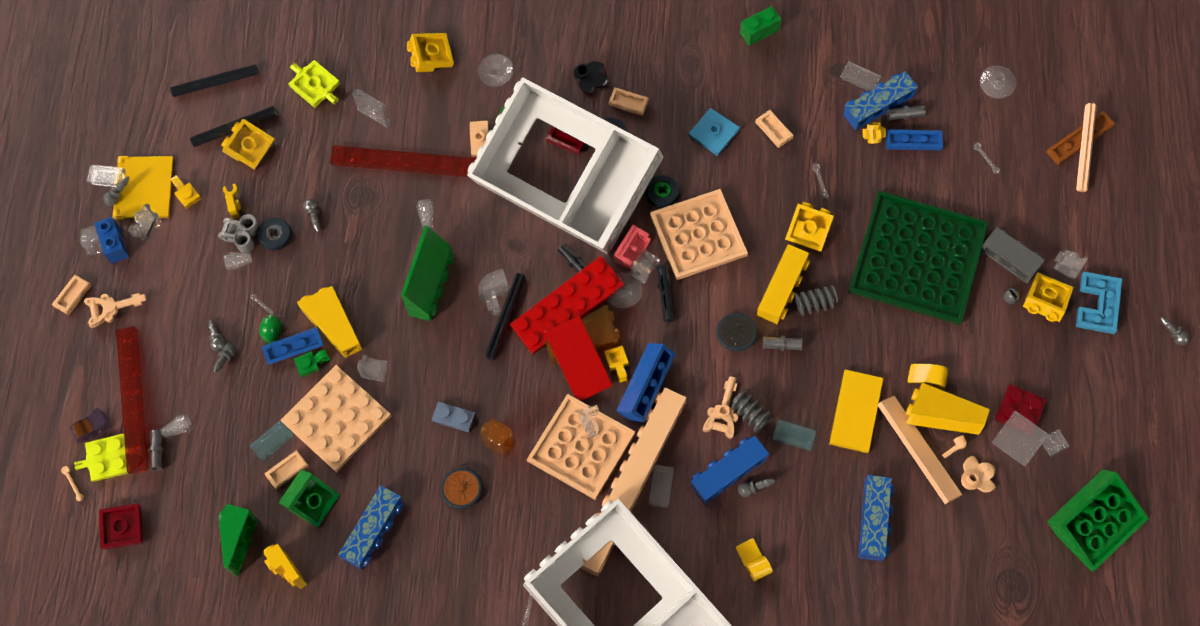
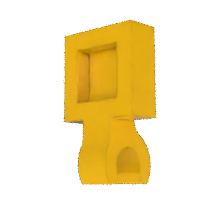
M177 175L170 179L178 189L174 193L186 209L202 199L190 183L184 185Z
M233 184V190L228 192L226 186H224L223 192L228 212L233 219L240 218L239 210H242L239 199L235 200L239 192L236 184Z
M623 346L604 351L610 371L616 370L620 383L627 381L624 367L629 366Z

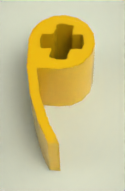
M911 364L908 383H927L932 387L944 390L949 369L940 365Z
M753 538L736 547L747 572L754 582L773 572L769 561L765 556L761 555Z

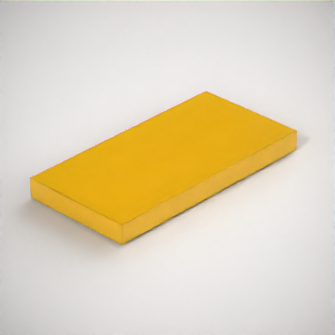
M844 370L829 442L830 445L864 453L869 452L883 378Z

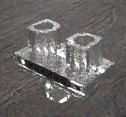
M145 204L141 211L135 213L136 223L130 225L128 232L134 238L140 237L143 241H147L153 228L160 226L161 220L158 214L150 209V205Z

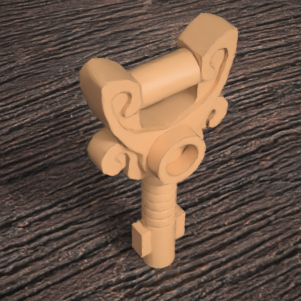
M140 293L133 294L131 298L117 302L107 294H102L100 298H86L84 302L90 307L92 315L88 324L91 328H94L105 321L113 322L118 309L130 305H142V302L147 301V297L145 294L140 295ZM99 305L103 307L101 315H99Z
M730 376L728 381L725 382V394L722 405H716L715 408L711 407L708 409L707 413L710 417L704 424V432H709L713 429L725 432L729 439L733 438V423L738 421V415L733 413L734 410L729 405L732 394L736 391L737 387L735 377ZM723 419L727 422V425L714 422V420Z

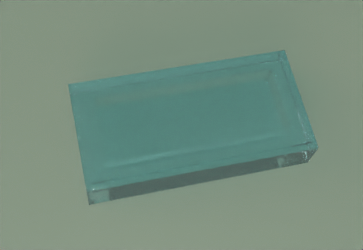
M778 419L773 440L811 451L816 431Z
M279 420L254 441L250 447L264 461L292 438L293 434Z

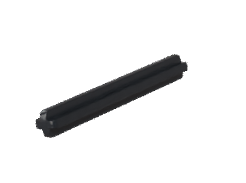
M256 64L172 86L170 87V92L173 97L258 75L259 71Z
M270 106L190 137L193 147L233 133L231 131L236 122L240 123L242 119L253 125L278 115L277 110L274 106Z
M516 273L485 353V358L494 361L525 281V275Z

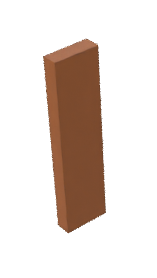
M1104 111L1095 117L1093 141L1115 126V123ZM1083 125L1047 149L1046 153L1057 165H1060L1081 150Z

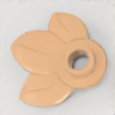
M975 456L967 458L963 464L962 485L968 490L979 489L982 492L994 490L996 486L990 479L995 474V467L985 462L979 464Z

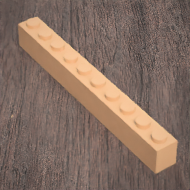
M664 388L662 393H658L655 399L657 404L654 410L650 409L646 417L648 422L645 427L641 426L637 434L639 439L636 444L633 443L628 452L631 455L628 461H623L620 467L622 473L619 478L615 477L611 485L613 490L610 496H605L602 506L610 500L615 502L619 499L630 512L632 511L686 404V397L667 388ZM609 541L587 562L583 559L584 564L580 568L598 577L615 543Z

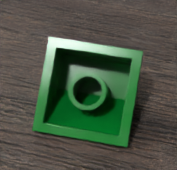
M300 470L279 501V504L318 528L340 494L313 474Z

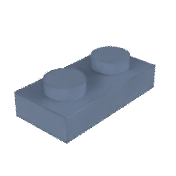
M438 402L432 422L469 433L476 414L475 412Z

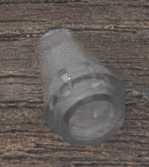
M428 199L418 201L416 208L422 228L424 226L433 227L435 205L432 200Z
M227 252V255H223L226 270L231 269L232 271L252 263L250 252Z
M179 414L166 426L162 427L161 432L167 439L171 436L188 432L192 428V423L186 414Z

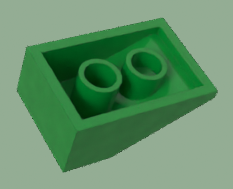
M226 504L219 514L223 563L225 569L234 576H238L258 518L248 509Z

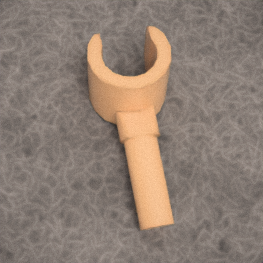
M963 435L954 439L955 446L942 454L944 458L966 447L967 442Z

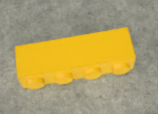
M789 244L787 245L758 307L757 316L775 324L779 323L780 318L784 320L788 311L785 307L788 302L792 303L795 296L793 290L795 286L799 287L803 278L800 275L809 266L810 260H807L808 252Z

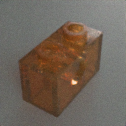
M491 418L489 423L485 422L481 428L484 445L505 457L515 441L512 429Z

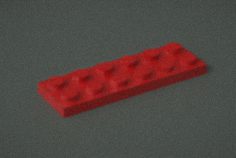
M600 256L510 323V326L534 355L549 344L544 331L578 315L582 319L625 285L605 259Z

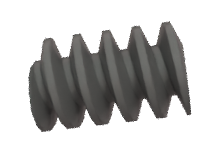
M833 285L829 286V290L827 287H822L821 291L819 288H816L814 293L812 290H808L807 294L802 291L799 293V296L795 293L797 309L802 316H804L805 310L811 315L813 308L817 313H819L820 307L827 311V305L834 310V304L838 303L837 293Z
M745 389L732 401V409H738L737 414L739 416L744 415L742 420H749L748 426H755L753 431L757 433L763 430L773 418L768 419L769 411L762 413L764 406L758 408L759 400L752 402L751 400L754 395L746 396L748 389Z

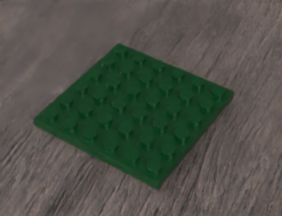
M878 191L848 293L961 325L988 221Z

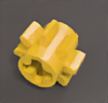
M879 122L868 123L867 128L863 129V138L868 139V143L882 142V137H886V128L881 127Z

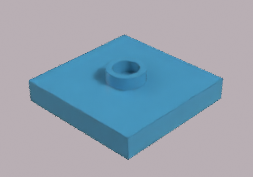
M710 108L689 132L688 137L716 156H719L739 132L740 127Z

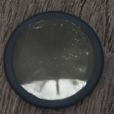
M731 313L723 317L719 322L717 337L719 342L728 350L744 351L750 348L756 341L757 327L749 316L742 313Z

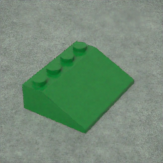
M424 226L401 297L409 316L431 321L432 316H435L437 313V301L443 295L444 288L442 286L444 281L448 280V268L450 264H453L455 254L452 251V247L429 226Z
M1101 470L1047 523L1056 536L1090 571L1094 572L1149 518L1118 473Z

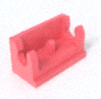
M632 225L614 254V262L633 271L651 241L648 238L649 234Z

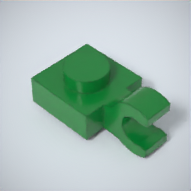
M326 350L319 351L315 356L311 351L294 358L300 376L303 378L319 371L318 365L330 361V357Z

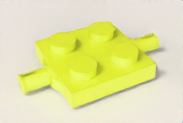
M313 60L308 66L303 68L295 62L290 66L297 73L295 78L288 83L290 88L314 108L325 99H328L332 104L338 102L339 99L332 92L340 85V81L319 63Z
M119 434L85 443L86 460L74 462V465H76V470L88 467L91 481L96 482L132 473V456L143 454V448L139 446L130 449L127 444L126 435Z

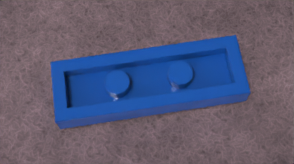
M886 130V149L942 151V131Z
M314 327L263 345L262 350L269 365L324 346L318 328Z

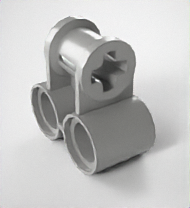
M246 214L239 221L224 218V226L218 237L227 242H234L241 253H250L254 249V242L251 237L258 234L259 228L255 217L251 214ZM247 240L245 244H241L242 241Z

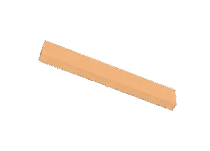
M892 396L881 401L878 407L944 504L959 498L962 495L916 426L906 423L908 415L905 414V410L896 397Z

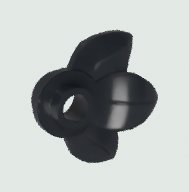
M593 61L587 65L579 64L574 69V77L579 81L581 90L592 94L594 87L599 88L608 84L607 78L601 73L604 68L603 63Z

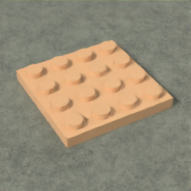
M721 189L650 212L651 219L676 280L748 255Z
M335 365L281 419V422L337 473L392 416L344 371Z
M567 394L527 458V462L596 500L634 437L635 431Z

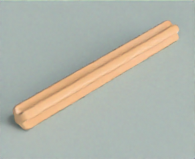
M1092 103L1085 105L1076 188L1079 192H1086L1089 184L1097 107L1096 104Z

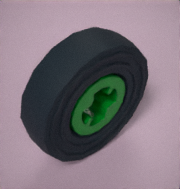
M655 176L646 188L648 201L657 208L673 205L678 199V184L669 176ZM659 189H660V190L666 189V194H665V193L659 194Z

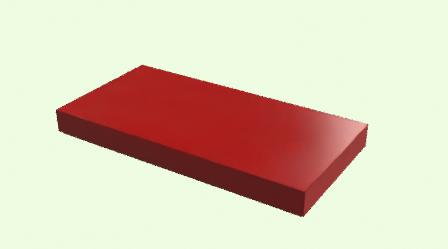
M579 315L544 331L576 399L582 401L613 386Z

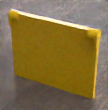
M173 156L118 157L116 186L125 177L128 176L130 179L127 186L120 192L122 196L118 198V203L114 205V219L169 218L172 185L170 179L173 172Z

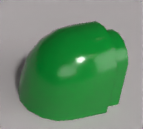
M267 315L266 318L262 319L259 333L262 340L266 343L276 341L283 329V323L277 317Z

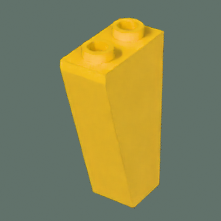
M332 286L324 287L313 295H306L297 302L306 317L344 358L362 350Z
M922 383L919 389L915 388L911 397L914 403L909 404L905 414L908 415L906 423L910 425L979 435L986 423L990 409Z

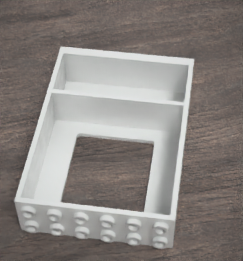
M522 77L521 81L516 83L511 98L509 97L506 100L504 111L497 116L495 127L488 132L486 143L479 148L477 152L478 157L469 166L467 176L477 184L609 255L660 165L663 155L659 148ZM536 119H541L596 149L566 203L508 173V169L521 147L519 142L523 144Z
M619 499L615 502L612 500L607 502L602 507V513L599 516L595 513L585 523L587 525L586 528H578L571 535L570 538L572 540L568 544L564 541L556 548L555 552L557 554L553 557L548 555L540 563L541 568L538 571L533 569L524 577L525 582L523 586L558 626H594L564 592L561 584L584 564L583 559L587 562L609 541H613L662 596V600L634 626H732Z

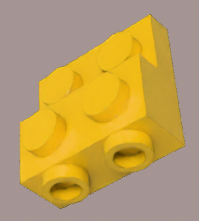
M446 33L412 34L407 42V50L412 53L411 66L415 67L416 72H433L435 68L452 67L454 64Z
M242 119L240 123L236 122L231 131L234 133L230 138L227 136L221 145L224 147L222 152L237 161L240 160L255 170L275 138Z
M805 202L802 205L797 204L785 240L821 252L834 216L831 215L829 210L821 208L818 211L813 209V205Z
M1037 272L1023 307L1027 308L1032 314L1039 313L1046 316L1048 321L1060 322L1074 287Z
M278 544L271 545L264 550V555L267 558L264 562L270 571H273L275 575L279 574L283 578L285 577L292 586L296 585L302 589L307 585L286 551Z

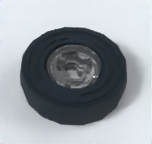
M272 217L261 223L257 236L264 248L277 251L289 244L292 231L285 220ZM273 231L276 233V231H277L278 236L275 237V236L273 235V237H272L271 233H272Z

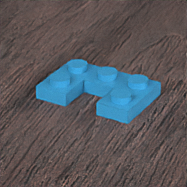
M1089 272L1081 274L1079 292L1099 295L1097 310L1079 307L1077 309L1075 327L1110 334L1117 332L1122 285L1121 278Z

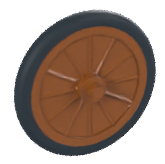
M457 468L447 473L443 478L440 491L443 500L449 506L456 509H466L473 506L480 499L483 487L480 477L474 471L468 468Z

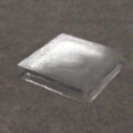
M355 89L352 94L358 111L388 128L391 120L386 105L363 91Z
M1014 411L991 443L1025 467L1049 434L1017 411Z

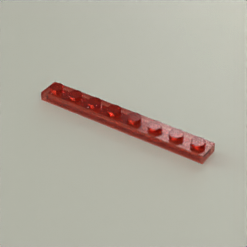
M333 145L330 163L337 166L468 177V168L477 158Z
M135 326L116 330L128 474L149 471L138 334Z

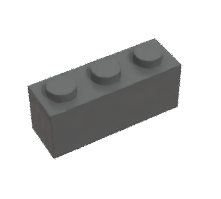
M997 227L981 248L982 253L1027 284L1045 261L1037 252H1032L1021 241H1016L1005 230H1000Z

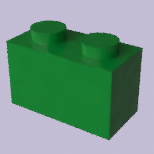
M770 6L741 21L740 34L750 46L780 30L781 18L774 8Z

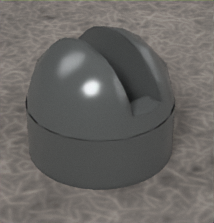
M1010 288L1005 291V296H1003L1005 302L1015 304L1020 298V293L1017 289Z

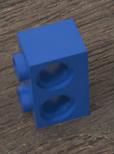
M109 217L95 222L103 253L110 263L128 258L129 255L120 226L115 219Z

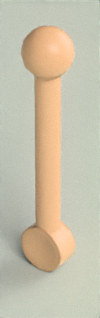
M64 466L61 472L67 476L76 494V500L82 501L84 495L80 494L70 475V469Z

